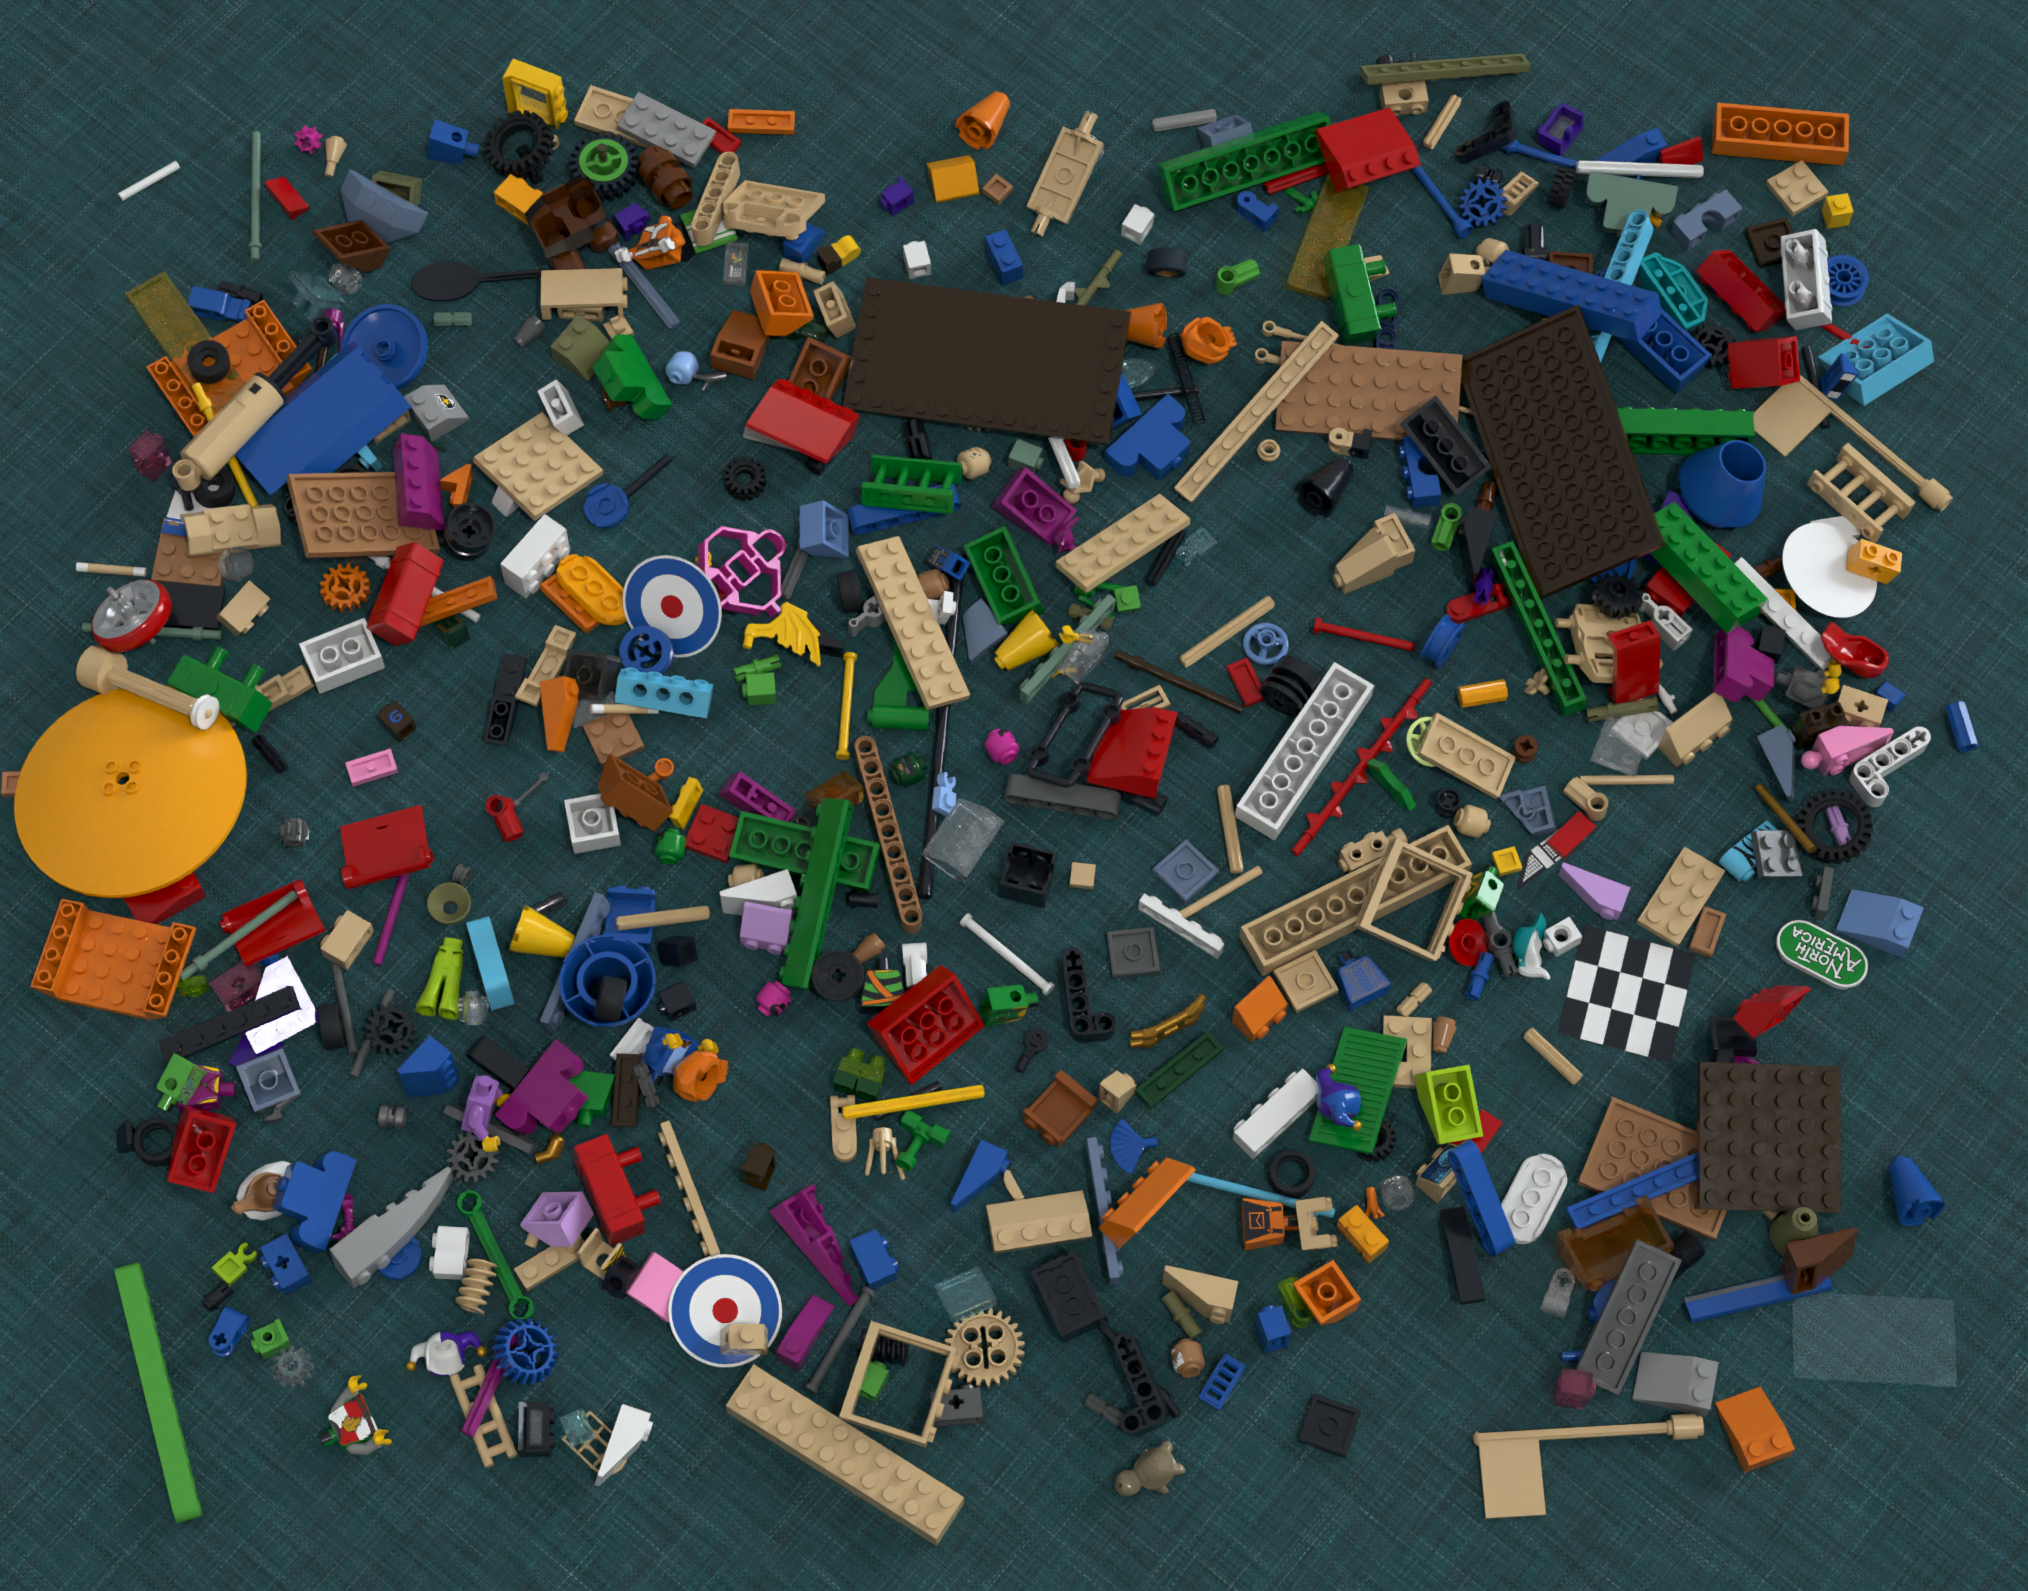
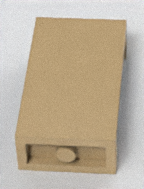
M622 268L541 271L542 320L551 319L552 308L618 306L619 318L623 317V308H628L627 295H624V291H628L627 277H623Z

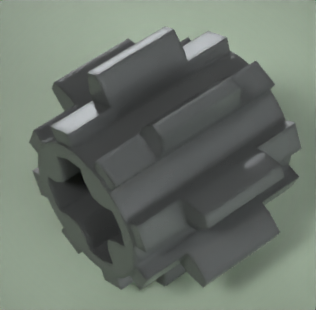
M289 818L284 821V825L280 826V836L284 845L289 847L305 845V840H309V826L306 825V821L300 818Z

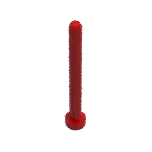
M1316 617L1313 629L1315 634H1319V631L1408 651L1414 649L1415 644L1410 641L1321 622L1322 618Z

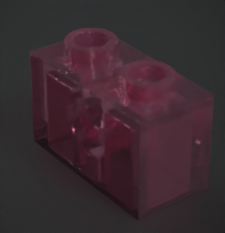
M147 429L129 448L136 470L153 482L172 463L168 454L169 450L165 446V439L158 433L153 434Z
M242 961L211 981L209 985L225 1010L229 1012L245 1005V1002L252 997H256L263 974L255 963L245 967Z
M1563 1368L1556 1382L1554 1405L1584 1410L1587 1402L1591 1403L1592 1396L1595 1395L1596 1381H1592L1593 1373Z

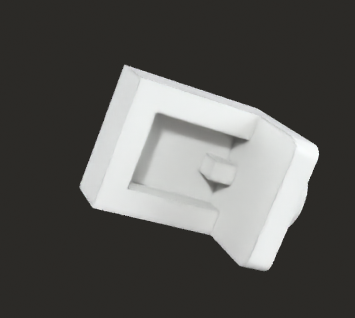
M944 591L939 600L928 599L938 624L945 625L949 617L954 615L956 609V602L953 601V592Z

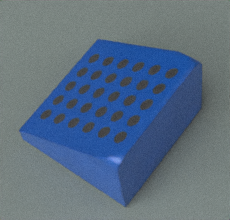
M1886 681L1875 695L1888 699L1886 708L1893 712L1905 696V693Z

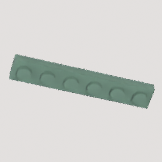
M1110 594L1104 600L1099 599L1093 607L1094 611L1089 616L1087 614L1084 615L1078 624L1079 627L1073 632L1080 635L1086 633V636H1090L1114 610L1116 599ZM1076 640L1070 644L1063 643L1060 648L1056 646L1052 650L1049 660L1046 663H1040L1034 671L1035 675L1031 679L1027 678L1021 684L1019 700L1026 705L1065 664ZM1080 640L1078 641V643H1077V645H1076V647H1075V649H1074L1072 655L1075 653V651H1076V649H1077V647H1078V645H1079V643H1080Z

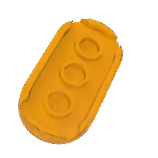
M571 554L560 560L556 570L558 583L595 620L606 625H619L627 621L623 608L624 588L598 562L591 557L585 555L581 557L578 554Z

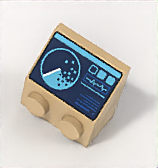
M1451 1143L1445 1148L1439 1147L1432 1155L1434 1160L1429 1165L1424 1164L1416 1173L1418 1177L1415 1185L1436 1203L1457 1183L1447 1156L1448 1151L1456 1147V1145Z

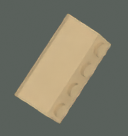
M1083 1190L986 1205L993 1254L1087 1240L1092 1237Z

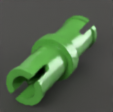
M774 654L761 660L754 659L752 663L733 668V674L743 672V674L734 676L735 680L738 683L745 680L746 675L762 674L780 669L781 662L771 664L780 660L778 655Z

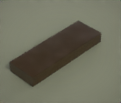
M616 1053L612 1114L613 1127L637 1128L640 1086L637 1080L639 1076L636 1077L634 1066L642 1062L641 1054Z

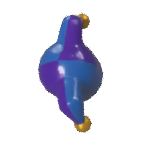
M1328 1064L1326 1068L1319 1070L1316 1074L1319 1088L1317 1096L1318 1110L1324 1117L1333 1120L1335 1124L1351 1127L1353 1130L1359 1131L1362 1127L1361 1122L1351 1119L1355 1118L1359 1113L1361 1106L1360 1093L1351 1084L1335 1082L1330 1077V1074L1335 1073L1336 1067L1333 1064Z

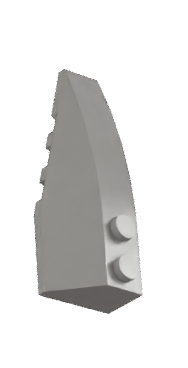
M446 1167L425 1181L420 1191L411 1190L405 1194V1198L400 1204L391 1203L386 1207V1213L380 1217L374 1214L330 1249L335 1268L353 1288L359 1284H365L375 1271L385 1268L390 1263L391 1258L421 1229L439 1205L454 1180L452 1170Z

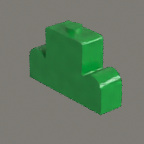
M615 335L602 350V356L592 366L593 370L612 401L633 402L632 408L638 416L644 419H661L673 404L633 336Z

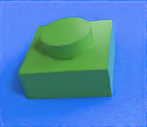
M1137 585L1114 590L1118 613L1141 609Z

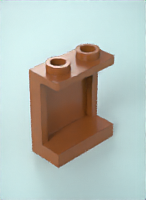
M1060 1070L1054 1076L1053 1083L1030 1108L1023 1110V1123L1030 1130L1034 1131L1036 1129L1042 1134V1139L1048 1145L1052 1146L1054 1144L1059 1149L1097 1108L1098 1100L1064 1071Z

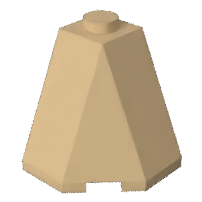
M1377 527L1371 528L1335 566V572L1332 576L1337 588H1341L1343 594L1394 574L1398 554L1388 535L1385 533L1380 535Z

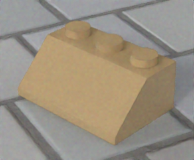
M1716 692L1712 693L1665 729L1658 748L1676 768L1682 763L1685 765L1690 763L1695 758V753L1699 750L1702 752L1707 750L1713 744L1712 741L1715 738H1722L1730 731L1729 726L1732 722V717L1723 696Z

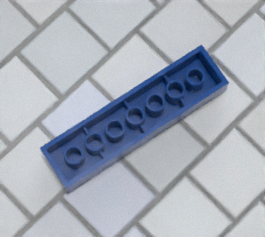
M1505 250L1482 277L1485 295L1488 299L1550 317L1579 305L1588 328L1638 343L1662 314L1659 294L1656 292L1509 250Z

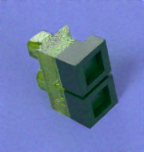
M852 1048L847 1057L843 1056L833 1080V1090L847 1095H854L856 1091L857 1098L869 1102L878 1101L879 1092L885 1079V1058L873 1055L870 1065L862 1063L864 1052Z

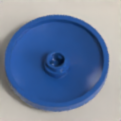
M381 304L364 310L353 319L344 333L340 350L341 352L354 341L382 371L390 383L397 390H400L411 383L423 368L428 353V339L424 326L410 311L398 305Z

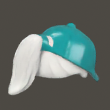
M1542 913L1538 915L1532 926L1520 927L1516 930L1511 945L1514 955L1519 959L1518 971L1521 975L1530 978L1543 977L1549 980V973L1540 967L1542 963L1539 953L1542 947L1541 939L1546 930V921Z

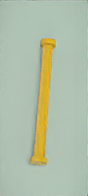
M853 652L843 654V660L845 661L839 747L835 755L839 760H847L850 756L848 752L854 663L857 661V654Z

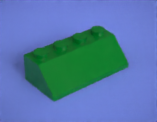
M1006 526L963 545L999 624L1020 623L1031 610L1038 616L1045 613Z

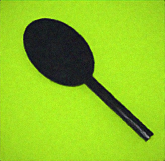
M442 261L420 269L412 279V288L417 295L430 301H453L473 292L478 283L541 277V271L544 268L477 274L474 268L465 263Z

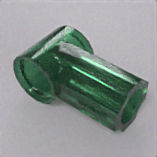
M811 320L784 337L793 341H798L800 338L807 340L810 337L825 343L829 328L826 323Z

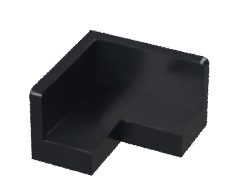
M1710 1016L1706 1035L1709 1062L1735 1063L1734 1056L1756 1057V1038L1753 1039L1733 1018Z

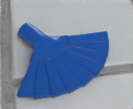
M1123 1118L1117 1123L1111 1135L1110 1147L1113 1158L1121 1169L1131 1175L1144 1149L1158 1146L1157 1137L1142 1138Z

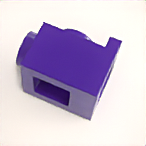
M900 176L897 178L895 185H889L884 189L882 198L878 202L884 211L887 210L894 216L914 203V192Z
M637 202L614 214L615 227L626 242L630 241L631 235L642 232L647 227V221L650 220L646 209H641Z

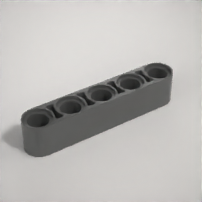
M1011 774L1007 778L1004 800L1012 804L1113 820L1118 817L1121 794L1114 790L1079 784L1065 788L1036 780L1029 776Z

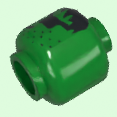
M668 828L657 835L654 855L660 863L675 865L684 858L687 840L680 834L679 830Z

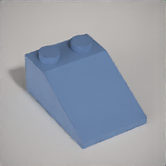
M1852 889L1835 931L1903 958L1909 948L1924 907L1901 898Z

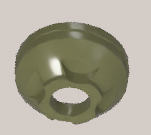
M443 883L431 891L427 900V907L431 917L436 922L443 925H455L462 922L469 914L471 899L463 886L456 883ZM454 903L458 906V909L453 914H447L444 912L445 905Z

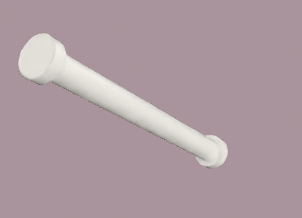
M968 913L960 921L962 927L966 926L1042 989V993L1045 996L1053 990L1055 985L1052 982L1048 983L972 919V915Z

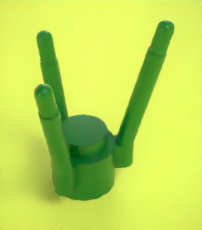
M1102 582L1086 593L1075 584L1074 594L1079 595L1078 601L1094 607L1096 603L1088 599V597L1094 596L1096 588L1114 591L1117 588L1128 586ZM1110 613L1108 617L1114 620L1115 616Z

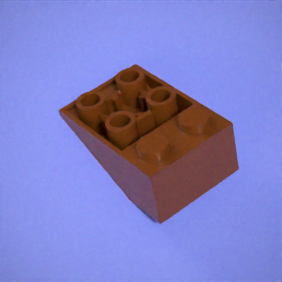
M737 310L731 312L719 332L711 351L712 368L755 379L771 337L770 335H764L758 316Z

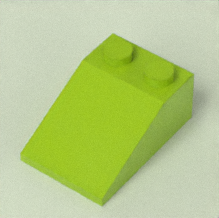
M1470 1064L1414 1075L1419 1101L1438 1145L1483 1136Z

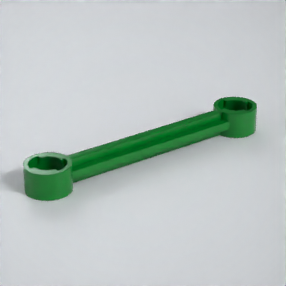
M471 1190L461 1193L457 1199L459 1212L462 1216L469 1218L489 1261L498 1266L493 1269L510 1302L509 1312L511 1318L514 1321L518 1318H522L523 1321L527 1318L533 1319L535 1315L533 1302L528 1297L523 1296L482 1213L483 1203L480 1195ZM474 1197L477 1203L472 1208L473 1211H464L461 1208L463 1206L462 1202L466 1198ZM524 1302L528 1304L529 1309L525 1317H517L513 1314L514 1307L518 1303Z

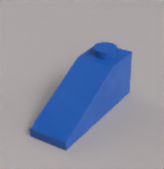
M1655 128L1638 134L1595 161L1654 163L1658 161L1660 151L1667 148V143L1659 128Z
M984 1140L980 1141L951 1201V1211H958L997 1181L1000 1173L1005 1174L1010 1164V1160H1007L1008 1151Z

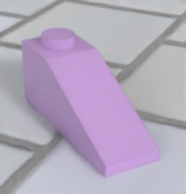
M1563 862L1559 876L1596 913H1599L1608 920H1618L1630 887Z

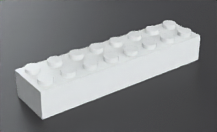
M1334 662L1236 806L1235 817L1275 841L1372 697L1374 685Z

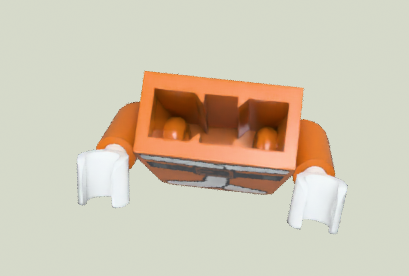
M660 216L658 224L644 229L640 241L634 248H620L615 251L618 262H629L635 259L646 270L680 262L681 247L685 245V239L682 232L672 224V218Z

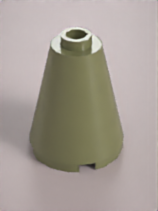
M1800 1207L1780 1214L1775 1218L1769 1230L1770 1242L1781 1256H1784L1787 1243L1797 1239L1813 1238L1819 1234L1816 1214L1807 1207Z

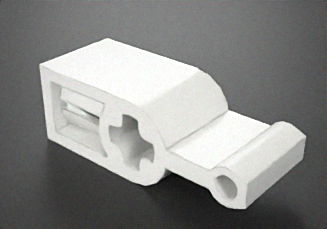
M1644 593L1641 607H1638V609L1645 612L1651 618V622L1660 634L1661 639L1675 651L1689 639L1692 628L1668 606L1658 607L1651 600L1650 595Z

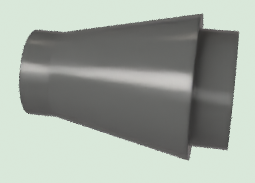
M532 315L530 318L527 317L513 340L523 348L527 343L544 333L543 329L546 326L535 315Z

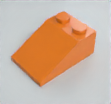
M1761 1387L1714 1403L1744 1473L1790 1457L1795 1450L1785 1425Z

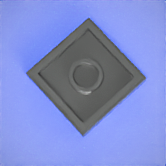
M1154 927L1106 932L1112 979L1160 974Z

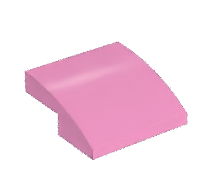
M652 1252L625 1293L642 1307L648 1308L664 1322L669 1323L668 1307L670 1295L683 1271L657 1253Z

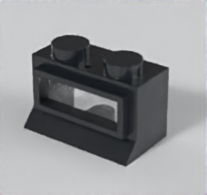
M519 1402L518 1452L520 1457H551V1449H555L556 1444L555 1433H551V1424L556 1422L555 1409H551L549 1402Z

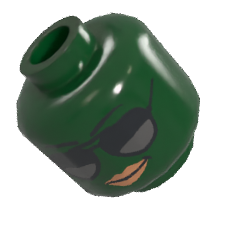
M913 752L895 759L894 767L891 768L899 785L903 784L905 787L924 780V770L928 769L923 757H917Z

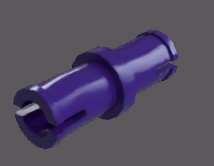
M1488 567L1480 570L1479 579H1477L1475 584L1476 593L1474 600L1479 604V600L1482 599L1481 605L1488 603L1489 594L1494 586V571L1490 568L1489 573H1487Z

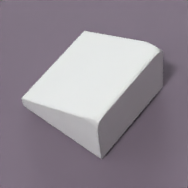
M498 486L492 504L507 517L518 508V505Z

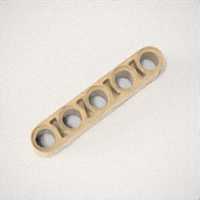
M725 152L718 157L693 217L691 226L694 241L697 245L707 246L713 242L724 216L723 202L734 191L740 177L738 157L733 152Z

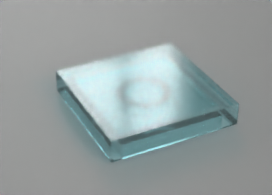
M979 1266L933 1285L952 1323L998 1305L997 1299Z

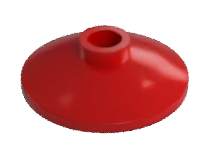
M1462 919L1454 924V929L1448 940L1450 952L1459 964L1468 967L1475 966L1480 952H1484L1485 955L1487 951L1485 931L1478 922L1472 919Z

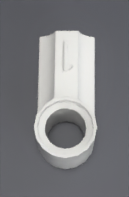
M926 943L902 944L907 990L927 976Z

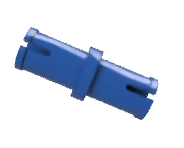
M1480 952L1475 970H1472L1470 974L1471 980L1465 992L1466 998L1479 1001L1484 983H1487L1489 980L1488 973L1495 959L1492 954L1485 952L1484 955V952Z

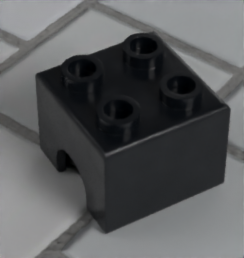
M1011 842L1005 870L1002 872L999 883V897L1045 908L1056 869L1057 853Z

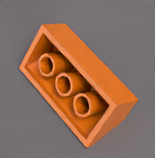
M1167 1157L1161 1163L1156 1160L1148 1168L1147 1172L1149 1175L1147 1178L1144 1179L1141 1176L1131 1186L1134 1191L1131 1194L1126 1192L1117 1201L1120 1206L1116 1210L1111 1207L1103 1215L1102 1219L1104 1222L1099 1229L1120 1249L1143 1227L1196 1169L1193 1166Z

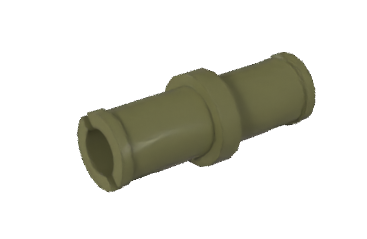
M1174 1290L1161 1299L1174 1316V1322L1180 1324L1190 1340L1203 1331L1191 1316L1189 1307L1186 1308Z

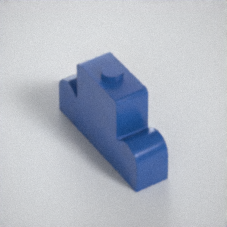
M1167 394L1105 450L1104 462L1122 476H1131L1136 472L1137 465L1140 464L1156 479L1161 480L1172 469L1176 470L1183 463V459L1189 454L1190 440L1180 432L1184 427L1185 409Z
M332 1151L319 1156L315 1161L314 1167L302 1162H295L286 1167L284 1176L279 1179L276 1186L278 1193L273 1209L299 1220V1223L295 1224L290 1232L291 1240L295 1245L316 1254L326 1251L357 1161L356 1159L340 1152Z

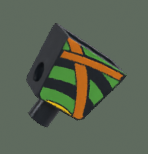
M878 958L876 959V970H866L860 1002L861 1014H879L904 994L900 970L890 969V959Z

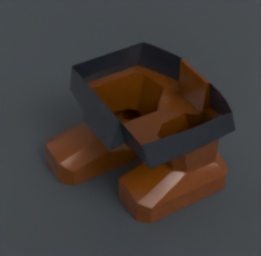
M588 176L573 179L542 194L525 213L527 223L553 270L586 269L576 249L589 243L593 251L601 253L609 249L610 246L616 245L619 239L611 219Z

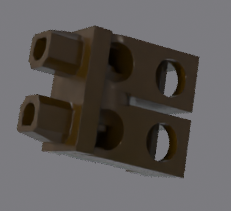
M1836 702L1800 713L1797 725L1791 726L1790 729L1795 736L1796 742L1794 743L1797 750L1812 747L1819 734L1838 726H1845L1848 721L1841 703Z

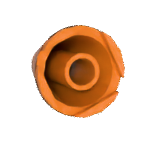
M996 91L963 112L957 118L955 124L956 128L958 127L960 130V138L967 145L975 149L980 147H986L985 150L989 149L994 144L1010 107L1008 97L1004 93Z
M1163 303L1124 310L1131 311L1132 313L1127 341L1162 349L1164 347L1166 337H1162L1164 330H1167V315Z

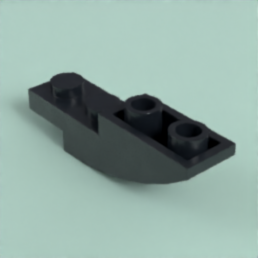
M503 653L495 696L492 697L483 742L507 746L520 704V700L515 699V695L523 683L527 657Z

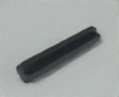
M1184 529L1168 539L1146 577L1148 585L1155 587L1159 583L1186 536Z

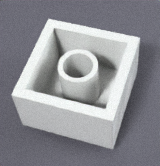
M601 794L564 800L574 854L621 845L614 806L609 807L604 804L600 798Z

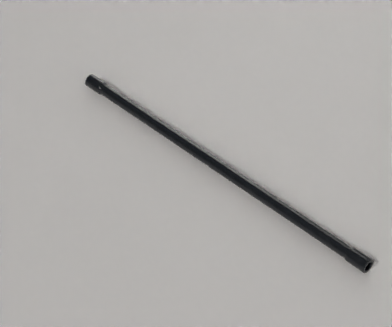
M956 553L967 560V556L965 554ZM960 562L953 567V573L959 571L961 567ZM964 576L961 581L952 577L951 592H953V601L956 602V609L954 615H951L947 622L946 642L954 659L956 658ZM951 704L941 706L938 709L923 864L918 897L921 899H931L933 894V872L940 813L932 809L934 787L939 786L937 776L940 773H944Z

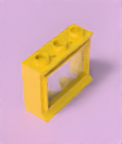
M512 59L502 77L508 113L520 110L523 114L524 110H528L530 113L534 112L542 117L546 124L555 125V129H558L561 122L564 123L568 115L561 76Z

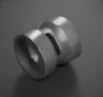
M381 1104L378 1117L379 1128L392 1126L395 1129L404 1130L407 1120V1106L391 1107L390 1104Z

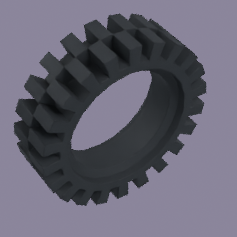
M520 110L515 111V117L511 112L507 113V120L500 117L498 120L501 124L498 126L494 123L491 126L494 132L488 130L487 136L490 139H485L484 143L487 147H484V151L487 154L488 161L501 176L507 178L512 174L518 178L521 175L523 179L529 178L528 172L535 176L537 174L535 171L537 167L541 171L545 168L542 164L543 161L547 164L550 162V158L547 155L553 156L554 154L552 148L555 147V142L553 141L555 138L543 118L536 113L524 110L522 114ZM526 129L532 130L537 134L536 146L528 156L516 161L503 158V145L510 135Z
M1835 788V791L1826 789L1823 794L1818 792L1813 799L1810 797L1807 800L1808 804L1806 806L1803 805L1801 808L1802 813L1798 816L1799 824H1797L1816 846V849L1809 854L1811 856L1814 855L1819 861L1821 859L1828 864L1831 862L1841 864V861L1848 863L1851 861V858H1858L1860 856L1859 853L1867 849L1866 845L1870 844L1871 834H1873V821L1865 802L1861 801L1860 797L1856 794L1852 795L1851 791L1845 790V792H1842L1841 789ZM1839 806L1850 810L1855 815L1858 822L1857 831L1848 843L1836 847L1827 846L1816 838L1813 825L1818 814L1824 809Z

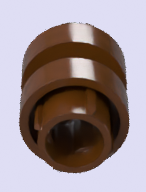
M651 146L640 154L638 162L641 166L638 173L648 187H652L651 192L661 205H669L672 209H679L685 206L693 196L690 190L692 179L683 168L679 167V161L670 150H662L659 146Z

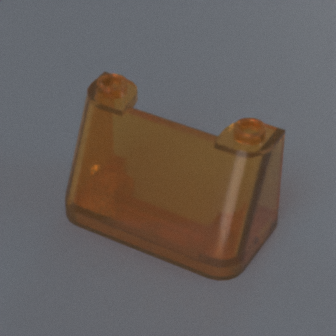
M1647 1195L1635 1200L1637 1206L1628 1209V1207L1624 1208L1622 1214L1581 1231L1580 1228H1577L1574 1234L1570 1228L1558 1232L1555 1248L1584 1289L1596 1291L1603 1287L1604 1283L1617 1278L1635 1238L1668 1254L1672 1252L1674 1244Z

